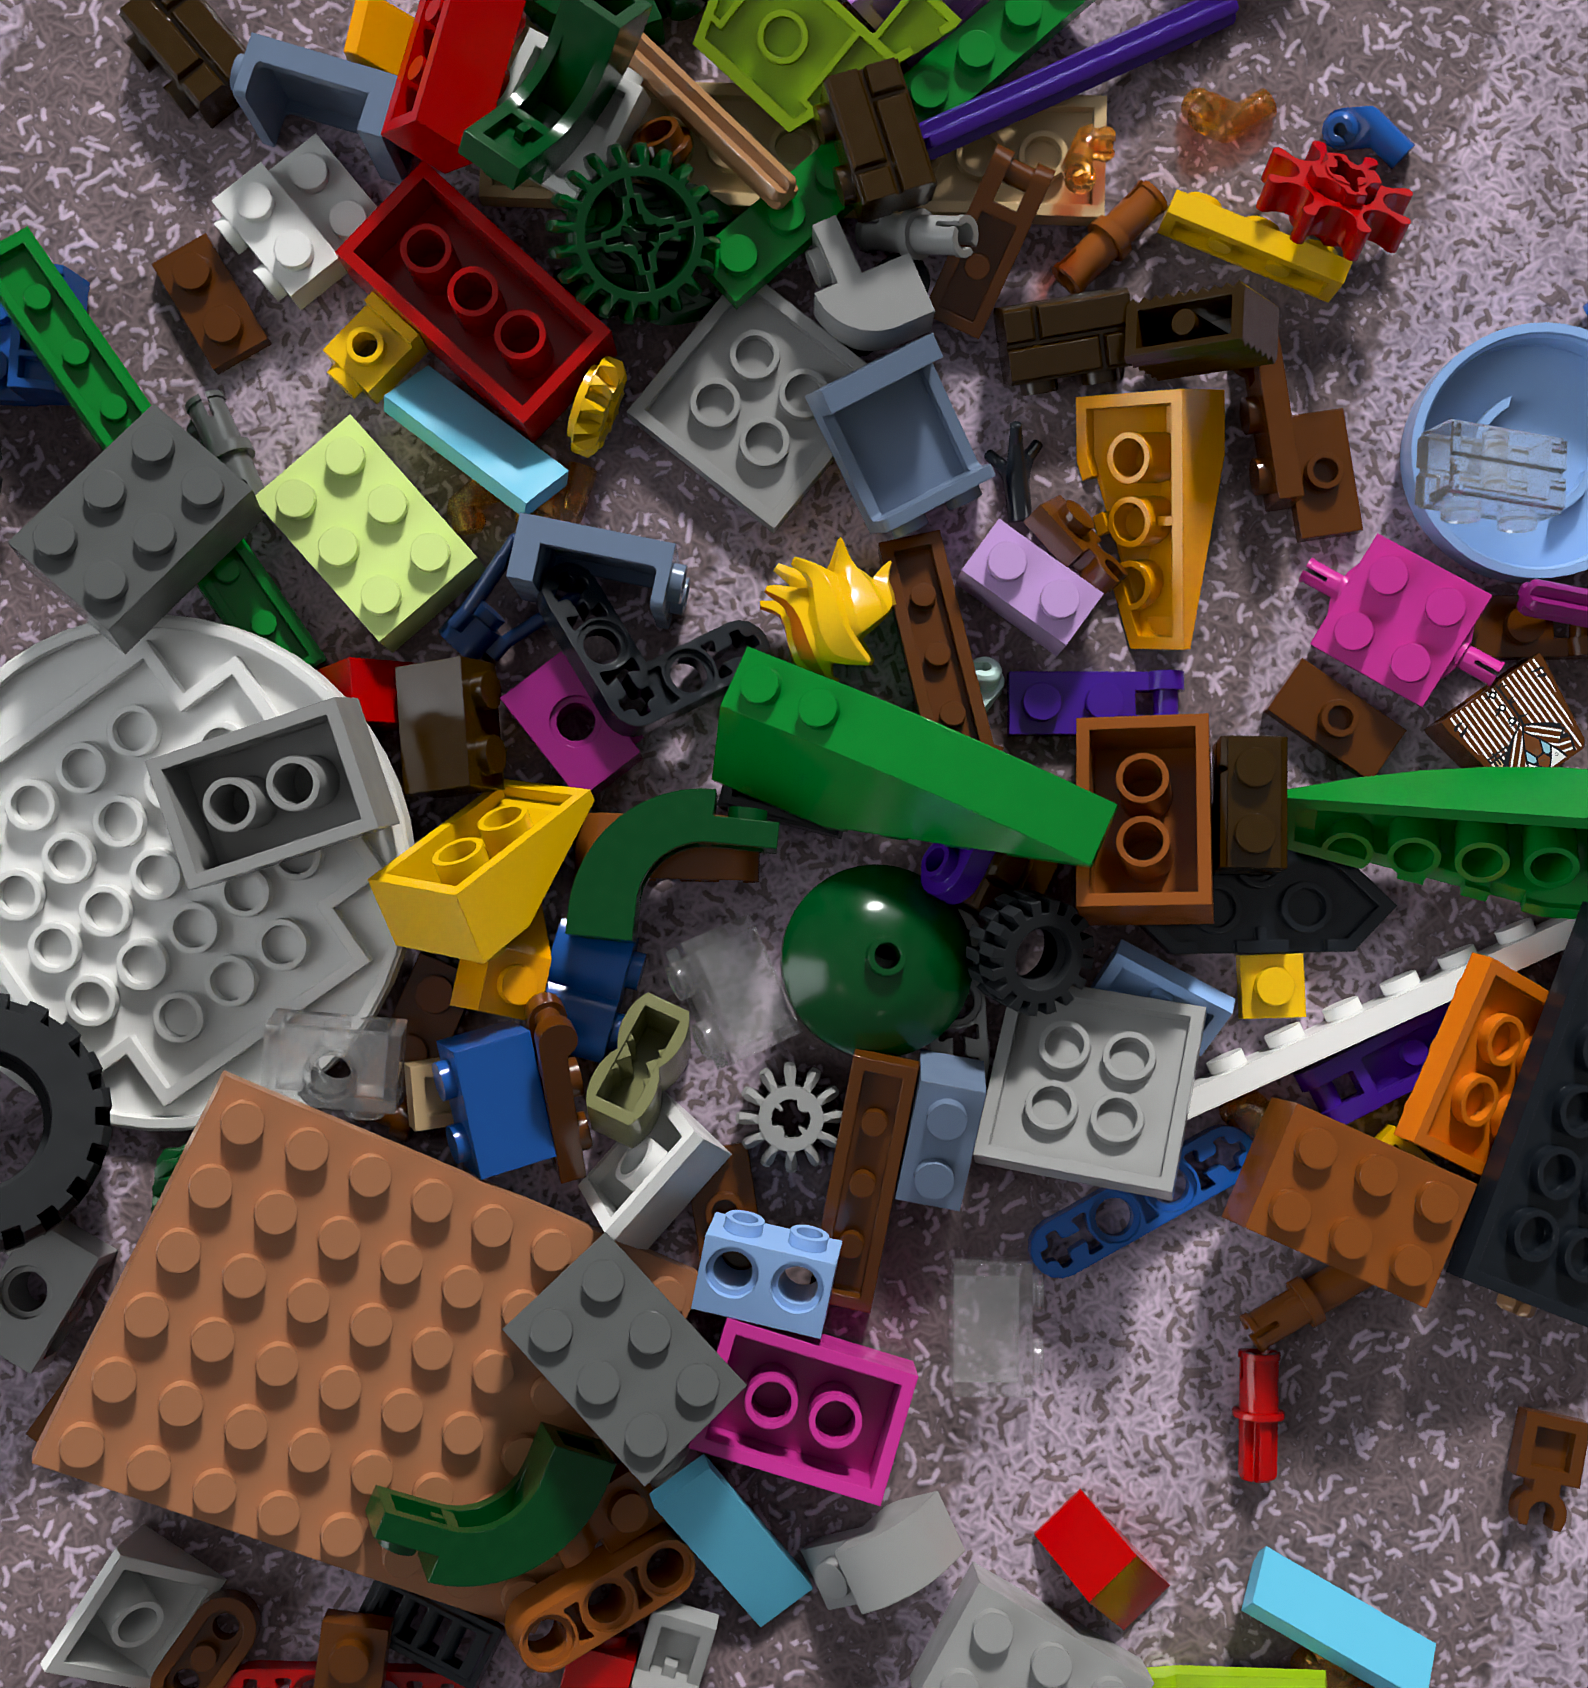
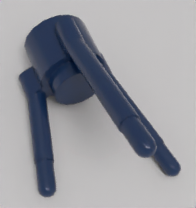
M515 533L510 534L500 550L497 551L466 600L438 629L440 635L464 657L480 660L487 653L498 662L513 645L546 625L540 612H538L504 635H501L498 630L505 623L504 619L484 602L509 565ZM575 590L557 601L568 599L575 606L581 594Z

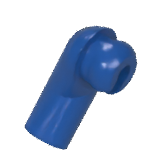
M1374 106L1347 107L1334 110L1327 116L1322 127L1323 139L1328 146L1337 150L1372 149L1391 169L1415 146L1405 134Z

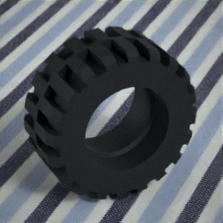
M0 993V1066L16 1073L29 1084L39 1100L43 1113V1133L36 1153L19 1173L0 1183V1252L4 1251L6 1253L25 1246L26 1243L47 1234L61 1224L77 1208L89 1192L102 1168V1163L109 1148L112 1127H110L112 1101L110 1088L105 1086L101 1074L103 1070L102 1065L95 1052H88L80 1041L81 1034L67 1021L61 1024L50 1017L48 1008L33 1001H30L27 1006L10 1001V994Z

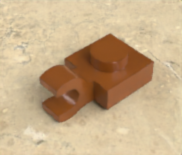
M623 1462L615 1467L606 1491L589 1521L573 1540L555 1554L556 1557L559 1556L565 1569L571 1568L586 1559L600 1540L606 1550L613 1554L665 1521L653 1506L649 1494L653 1491L650 1482L644 1487Z

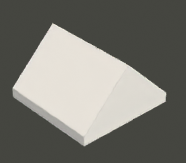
M663 1091L660 1115L650 1134L634 1148L616 1142L580 1182L578 1187L604 1233L606 1232L614 1241L637 1249L648 1250L732 1154L682 1106Z
M143 1524L115 1548L40 1664L46 1673L131 1688H150V1680L156 1667L203 1601L211 1594L220 1591L226 1578Z

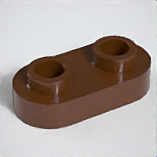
M234 1589L220 1590L207 1597L156 1667L150 1680V1688H223L253 1646L260 1632L261 1614L255 1601L246 1593ZM223 1613L234 1615L238 1620L239 1629L233 1633L223 1632L217 1625V1616ZM182 1669L195 1671L199 1676V1685L196 1687L184 1686L178 1678V1672Z

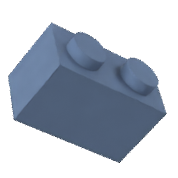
M920 1049L918 1058L920 1065L895 1187V1199L960 1211L986 1097L984 1061Z

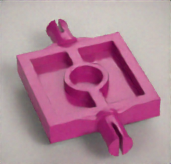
M1378 533L1360 563L1349 570L1345 576L1316 561L1315 558H1311L1306 567L1327 580L1323 581L1305 570L1302 571L1299 577V582H1303L1331 598L1328 614L1310 645L1421 708L1425 706L1438 683L1452 673L1456 667L1491 687L1497 676L1476 665L1475 662L1498 674L1505 665V662H1501L1471 646L1474 627L1493 595Z

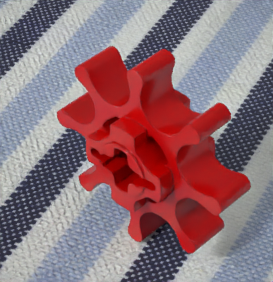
M1313 141L1305 160L1292 156L1280 147L1273 148L1261 176V181L1265 185L1257 201L1256 208L1261 212H1281L1289 215V221L1294 227L1289 237L1292 242L1303 244L1306 237L1314 235L1325 246L1341 247L1345 259L1357 261L1367 240L1376 243L1389 253L1397 252L1411 223V220L1403 215L1413 196V192L1407 188H1389L1381 185V179L1375 171L1378 161L1374 158L1365 157L1362 164L1356 165L1348 159L1347 155L1327 153L1325 143Z

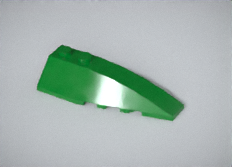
M748 646L720 705L712 780L829 830L843 832L850 830L878 834L890 839L908 841V839L943 844L945 847L965 850L973 848L1006 853L1008 856L1092 868L1119 808L1118 804L990 745L865 692Z
M1475 767L1420 770L1350 778L1287 789V850L1363 869L1369 863L1393 869L1397 872V879L1423 885L1425 879L1428 878L1459 886L1461 896L1486 902L1488 896L1493 895L1519 902L1521 911L1541 917L1576 919L1582 902H1588V769L1563 767Z

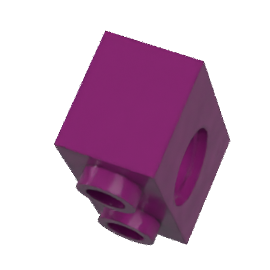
M562 651L500 697L509 712L568 787L591 789L592 795L595 797L643 759L641 751L636 746L637 743L644 739L643 735L628 737L612 731L603 720ZM574 711H585L595 718L594 730L587 738L580 741H571L561 735L560 729L563 719Z

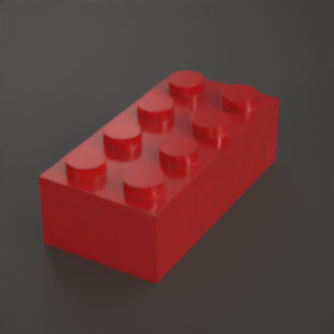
M423 160L335 251L348 275L368 295L373 291L420 335L428 350L532 443L575 400L578 389L590 367L594 364L599 365L606 356L615 358L618 355L612 331L584 305L576 301L571 293Z

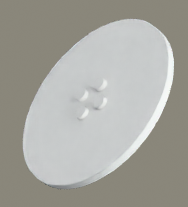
M165 615L126 655L90 623L64 630L34 644L0 667V993L10 994V1001L27 1006L30 1001H33L48 1008L50 1017L61 1024L67 1021L81 1034L80 1041L88 1052H95L103 1067L101 1074L105 1086L110 1088L112 1101L110 1125L120 1128L144 1131L193 1130L223 1070L287 1097L312 1084L354 1046L377 1016L395 983L407 950L406 947L395 944L367 880L415 844L411 819L401 785L386 752L368 723L367 726L400 824L216 885L188 891L145 761L333 697H345L325 676L295 654L253 633L206 619ZM0 1066L2 1073L36 1096L33 1089L24 1079L9 1069Z

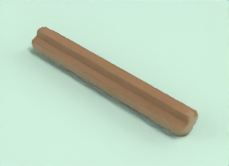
M643 32L628 67L642 76V84L772 209L780 210L784 208L797 195L798 187L795 176Z

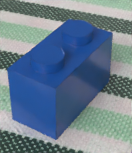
M508 1020L436 1041L440 1061L432 1064V1072L442 1101L449 1100L454 1124L446 1126V1136L450 1152L456 1164L463 1163L479 1179L483 1180L556 1157L530 1030L512 1020Z

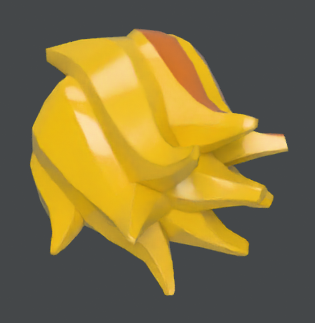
M840 537L837 540L827 569L799 557L793 558L791 563L793 568L778 563L773 572L781 577L789 586H767L764 592L773 600L760 601V610L774 614L781 619L786 633L792 664L839 682V679L833 675L834 663L873 665L874 657L863 638L873 631L896 605L894 592L889 581L892 562L888 561L873 577H870L856 567L843 539Z

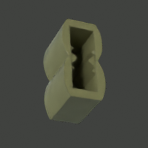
M651 993L641 996L625 1014L618 1032V1048L608 1054L598 1065L590 1079L586 1094V1106L592 1130L630 1148L639 1145L654 1128L662 1107V1092L671 1087L681 1076L691 1052L689 1011Z

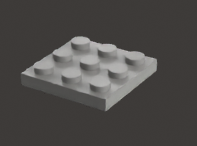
M766 284L737 310L722 295L627 410V416L634 424L775 534L835 460L805 395L849 374L867 363Z
M1072 985L1068 991L1074 997V1000L1067 1006L1054 1001L1057 1012L1046 1015L1038 1011L1037 1016H1028L1006 1007L973 1152L975 1163L1173 1201L1205 1026L1206 1007L1083 987L1081 990Z

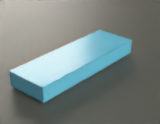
M429 365L384 395L385 413L518 514L520 512L532 513L567 486L568 469Z
M702 1454L649 1493L653 1506L760 1627L764 1626L813 1589L809 1577L705 1454Z
M1265 1546L1258 1552L1252 1564L1241 1611L1375 1688H1429L1436 1643L1271 1548Z

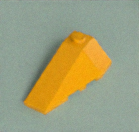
M1170 389L1076 397L1077 464L1082 481L1097 477L1107 511L1093 516L1098 536L1111 534L1117 546L1121 560L1120 564L1129 574L1113 590L1130 649H1191L1225 456V390Z

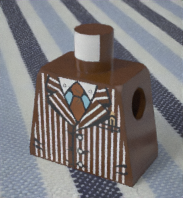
M1540 653L1517 662L1496 677L1491 687L1486 684L1423 729L1428 737L1460 768L1559 767L1585 747V739L1546 661Z

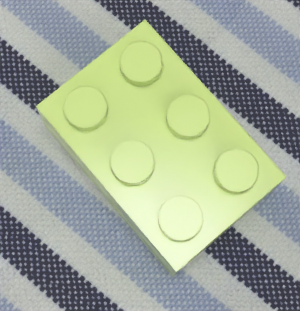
M351 414L255 495L261 509L374 637L392 653L478 580L486 570L472 550Z

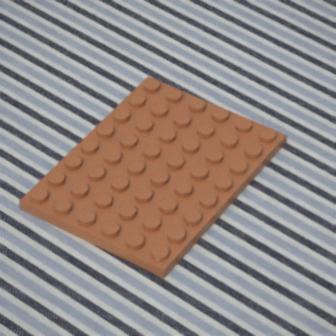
M223 1070L32 1452V1463L504 1624L506 1611L518 1595L564 1568L559 1556L556 1557L554 1555L538 1567L499 1583L473 1587H453L428 1583L417 1554L418 1551L416 1550L413 1556H402L383 1548L377 1542V1539L373 1537L365 1509L375 1485L446 1505H467L489 1498L503 1489L518 1473L526 1459L541 1421L600 1439L617 1464L619 1458L502 1330L603 1235L604 1231L601 1228L484 1179L481 1180L475 1175ZM615 1241L674 1307L687 1318L692 1306L698 1270L653 1250L637 1249ZM540 1622L532 1628L530 1633H536Z

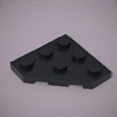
M1213 838V845H1214V844L1216 843V839H1215V838ZM1287 850V869L1277 875L1213 873L1214 924L1138 926L1167 954L1354 952L1397 905L1359 868Z

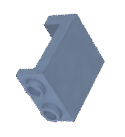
M251 33L245 54H238L234 60L230 75V87L233 96L263 144L272 147L276 146L284 118L292 114L359 134L381 179L400 184L408 176L414 155L380 135L398 75L257 33Z
M933 333L913 340L805 395L808 405L870 534L891 531L894 539L906 536L929 523L925 515L926 512L943 503L946 504L948 510H953L977 499L983 494L979 484L996 476L991 463L981 465L978 462L933 365V362L944 357Z
M520 512L506 577L522 600L536 603L540 585L547 571L557 564L567 562L579 564L588 569L594 577L653 588L650 609L656 626L659 628L669 629L672 614L684 615L690 589V578H686L688 566L680 564L675 543Z

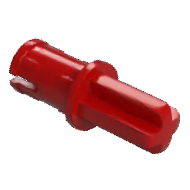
M1257 1348L1238 1349L1239 1406L1232 1408V1415L1239 1419L1238 1474L1245 1481L1269 1483L1277 1477L1278 1422L1285 1419V1411L1279 1409V1361L1281 1353L1273 1349H1268L1261 1353Z

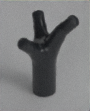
M1019 421L1010 423L1007 461L992 449L988 450L984 455V459L989 464L991 463L1003 480L1008 523L1023 522L1032 513L1030 474L1033 462L1043 447L1039 440H1033L1024 450L1022 423Z

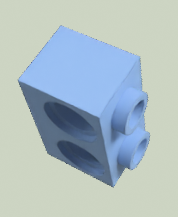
M731 1210L726 1214L716 1212L705 1235L691 1309L821 1339L842 1241L829 1238L827 1232L810 1225H794L789 1229L767 1224L761 1216L749 1211ZM730 1251L739 1252L748 1258L752 1267L746 1270L734 1269L726 1264L722 1254ZM796 1266L806 1268L813 1273L817 1281L808 1285L797 1284L787 1276L785 1270Z

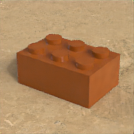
M1209 713L1076 718V785L1119 806L1093 867L1076 866V908L1078 914L1085 917L1089 926L1214 924Z
M1271 1097L1221 1217L1427 1309L1477 1184L1301 1104Z

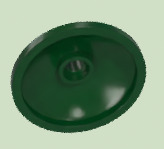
M871 864L848 868L835 873L816 885L802 899L791 915L782 939L780 953L781 977L784 990L801 1022L812 1034L830 1047L850 1055H854L855 1049L896 1057L909 1054L923 1048L941 1036L954 1022L964 1006L972 982L967 968L973 966V961L966 958V946H972L970 936L968 935L969 932L955 905L947 904L924 890L921 884V875L890 865ZM879 945H886L894 951L896 961L891 969H884L876 963L874 954Z

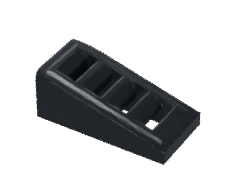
M374 1580L358 1612L393 1617L389 1615V1612L398 1594L404 1595L394 1615L390 1649L465 1688H478L506 1631L505 1626L495 1620ZM421 1604L427 1607L428 1610L416 1631L410 1627V1624ZM444 1617L452 1620V1623L441 1646L433 1642V1639ZM467 1629L477 1633L464 1661L454 1655Z

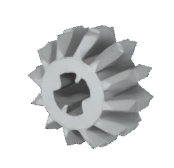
M792 1061L785 1062L784 1076L786 1084L779 1086L769 1068L762 1069L759 1075L769 1092L764 1096L755 1088L745 1086L741 1093L742 1097L747 1101L760 1106L759 1111L742 1110L736 1113V1122L738 1124H759V1129L747 1134L742 1139L744 1148H754L766 1140L769 1144L763 1151L760 1163L765 1167H769L774 1162L778 1150L786 1151L785 1168L788 1173H795L797 1171L796 1151L804 1149L809 1162L814 1167L822 1163L820 1152L813 1144L816 1139L828 1147L836 1148L838 1136L822 1127L823 1123H841L843 1112L840 1109L822 1110L821 1106L834 1100L839 1095V1090L835 1085H830L816 1095L812 1092L820 1079L821 1071L812 1067L807 1072L803 1085L795 1084L797 1070L795 1063ZM789 1099L797 1100L799 1111L809 1112L807 1125L798 1123L800 1132L794 1134L784 1133L783 1123L772 1121L773 1110L776 1108L779 1111H783L781 1102Z

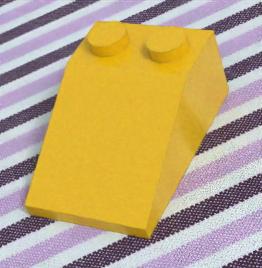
M504 779L505 790L482 793L367 880L397 946L483 964L502 955L506 951L508 943L530 926L595 801L591 789Z

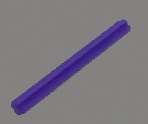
M1237 0L1191 1L920 122L919 127L930 161L1233 25L1236 21V12L1239 10Z

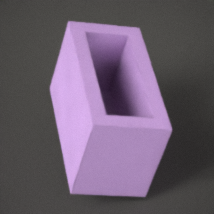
M1001 519L997 520L967 561L955 583L1055 656H1058L1104 594Z

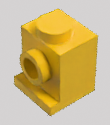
M372 291L364 299L366 305L328 343L323 351L334 364L327 371V374L350 397L355 400L363 391L375 404H378L384 398V395L390 392L429 351L420 335ZM371 340L377 342V349L371 356L361 357L357 355Z

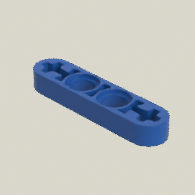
M1217 1124L1202 1130L1183 1141L1178 1169L1184 1175L1186 1182L1185 1190L1180 1198L1176 1201L1165 1203L1158 1201L1155 1197L1101 1187L1042 1220L1033 1228L1028 1238V1252L1031 1261L1042 1273L1051 1278L1063 1279L1075 1275L1235 1185L1253 1141L1244 1131L1231 1125ZM1220 1137L1229 1144L1237 1142L1240 1150L1233 1155L1236 1166L1228 1170L1221 1164H1214L1203 1170L1202 1173L1210 1180V1183L1201 1188L1197 1172L1184 1160V1156L1193 1151L1195 1161L1201 1163L1216 1153V1147L1213 1142ZM1110 1198L1124 1200L1130 1210V1221L1127 1227L1115 1234L1101 1231L1095 1220L1098 1206L1104 1200ZM1082 1213L1086 1229L1099 1241V1245L1089 1251L1087 1241L1082 1238L1067 1248L1070 1259L1066 1263L1060 1264L1054 1257L1043 1260L1041 1252L1048 1247V1241L1045 1236L1055 1231L1062 1238H1067L1080 1231L1072 1222V1218Z

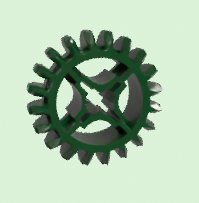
M638 142L633 145L629 163L619 143L612 144L607 147L608 168H606L601 158L595 153H589L583 157L584 167L590 176L589 180L575 170L566 172L564 180L576 192L574 198L561 193L553 194L551 203L556 208L568 213L566 221L559 219L546 221V230L551 233H565L566 245L550 247L548 255L550 259L570 257L572 265L563 269L557 278L561 284H569L581 277L584 282L574 296L581 305L590 302L598 293L600 296L596 305L597 316L608 319L619 302L621 323L633 325L637 318L639 305L646 321L656 323L660 321L661 316L659 300L662 301L671 313L678 314L683 311V302L677 290L680 288L685 294L691 297H698L702 293V288L691 275L694 271L706 275L714 273L715 265L711 261L700 257L702 248H720V238L704 236L703 224H714L719 221V214L716 210L700 212L697 204L707 199L710 195L707 185H700L689 191L686 189L685 186L694 173V168L690 164H683L672 175L669 174L673 161V153L667 149L660 150L655 155L650 166L649 150L646 143ZM632 178L650 183L659 189L671 202L676 214L666 217L652 215L645 208L641 193L634 192ZM612 184L615 197L610 199L612 215L609 223L603 229L585 235L586 219L592 203L602 190ZM629 217L633 225H644V227L661 226V230L646 234V241H638L642 246L638 252L633 244H623V242L605 243L608 238L620 236L622 228H630L625 222ZM681 234L679 252L673 266L663 278L655 283L653 273L658 271L656 255L659 247L664 241ZM608 252L617 254L623 260L627 274L633 275L636 290H624L609 282L596 269L589 255Z

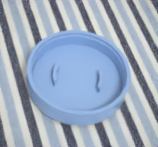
M1542 322L1511 326L1493 332L1467 346L1445 364L1428 381L1413 404L1401 439L1400 472L1408 504L1422 530L1444 554L1459 565L1485 577L1512 583L1531 582L1534 579L1554 581L1588 569L1587 329L1568 324Z

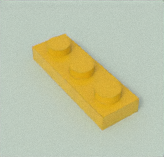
M1177 189L1157 231L1161 235L1327 303L1344 284L1353 262L1339 256L1334 247L1325 246L1319 240L1307 239L1303 244H1296L1290 240V235L1280 232L1279 227L1271 220L1254 215L1241 216L1222 208L1221 203L1217 199L1201 192L1185 193Z

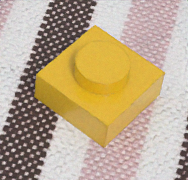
M1303 953L1236 955L1239 1019L1306 1017Z

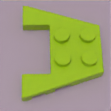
M709 0L693 45L783 128L792 133L814 119L813 106L820 104L823 80L828 76L855 68L860 70L866 65L892 57L898 58L899 64L954 31L962 19L941 0H901L877 31L872 33L837 0Z

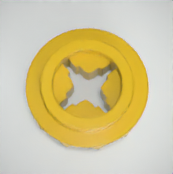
M606 356L599 365H592L586 373L576 394L568 420L567 435L571 437L572 452L589 458L603 447L606 436L611 432L613 422L619 414V406L625 394L623 389L627 381V375L623 361Z

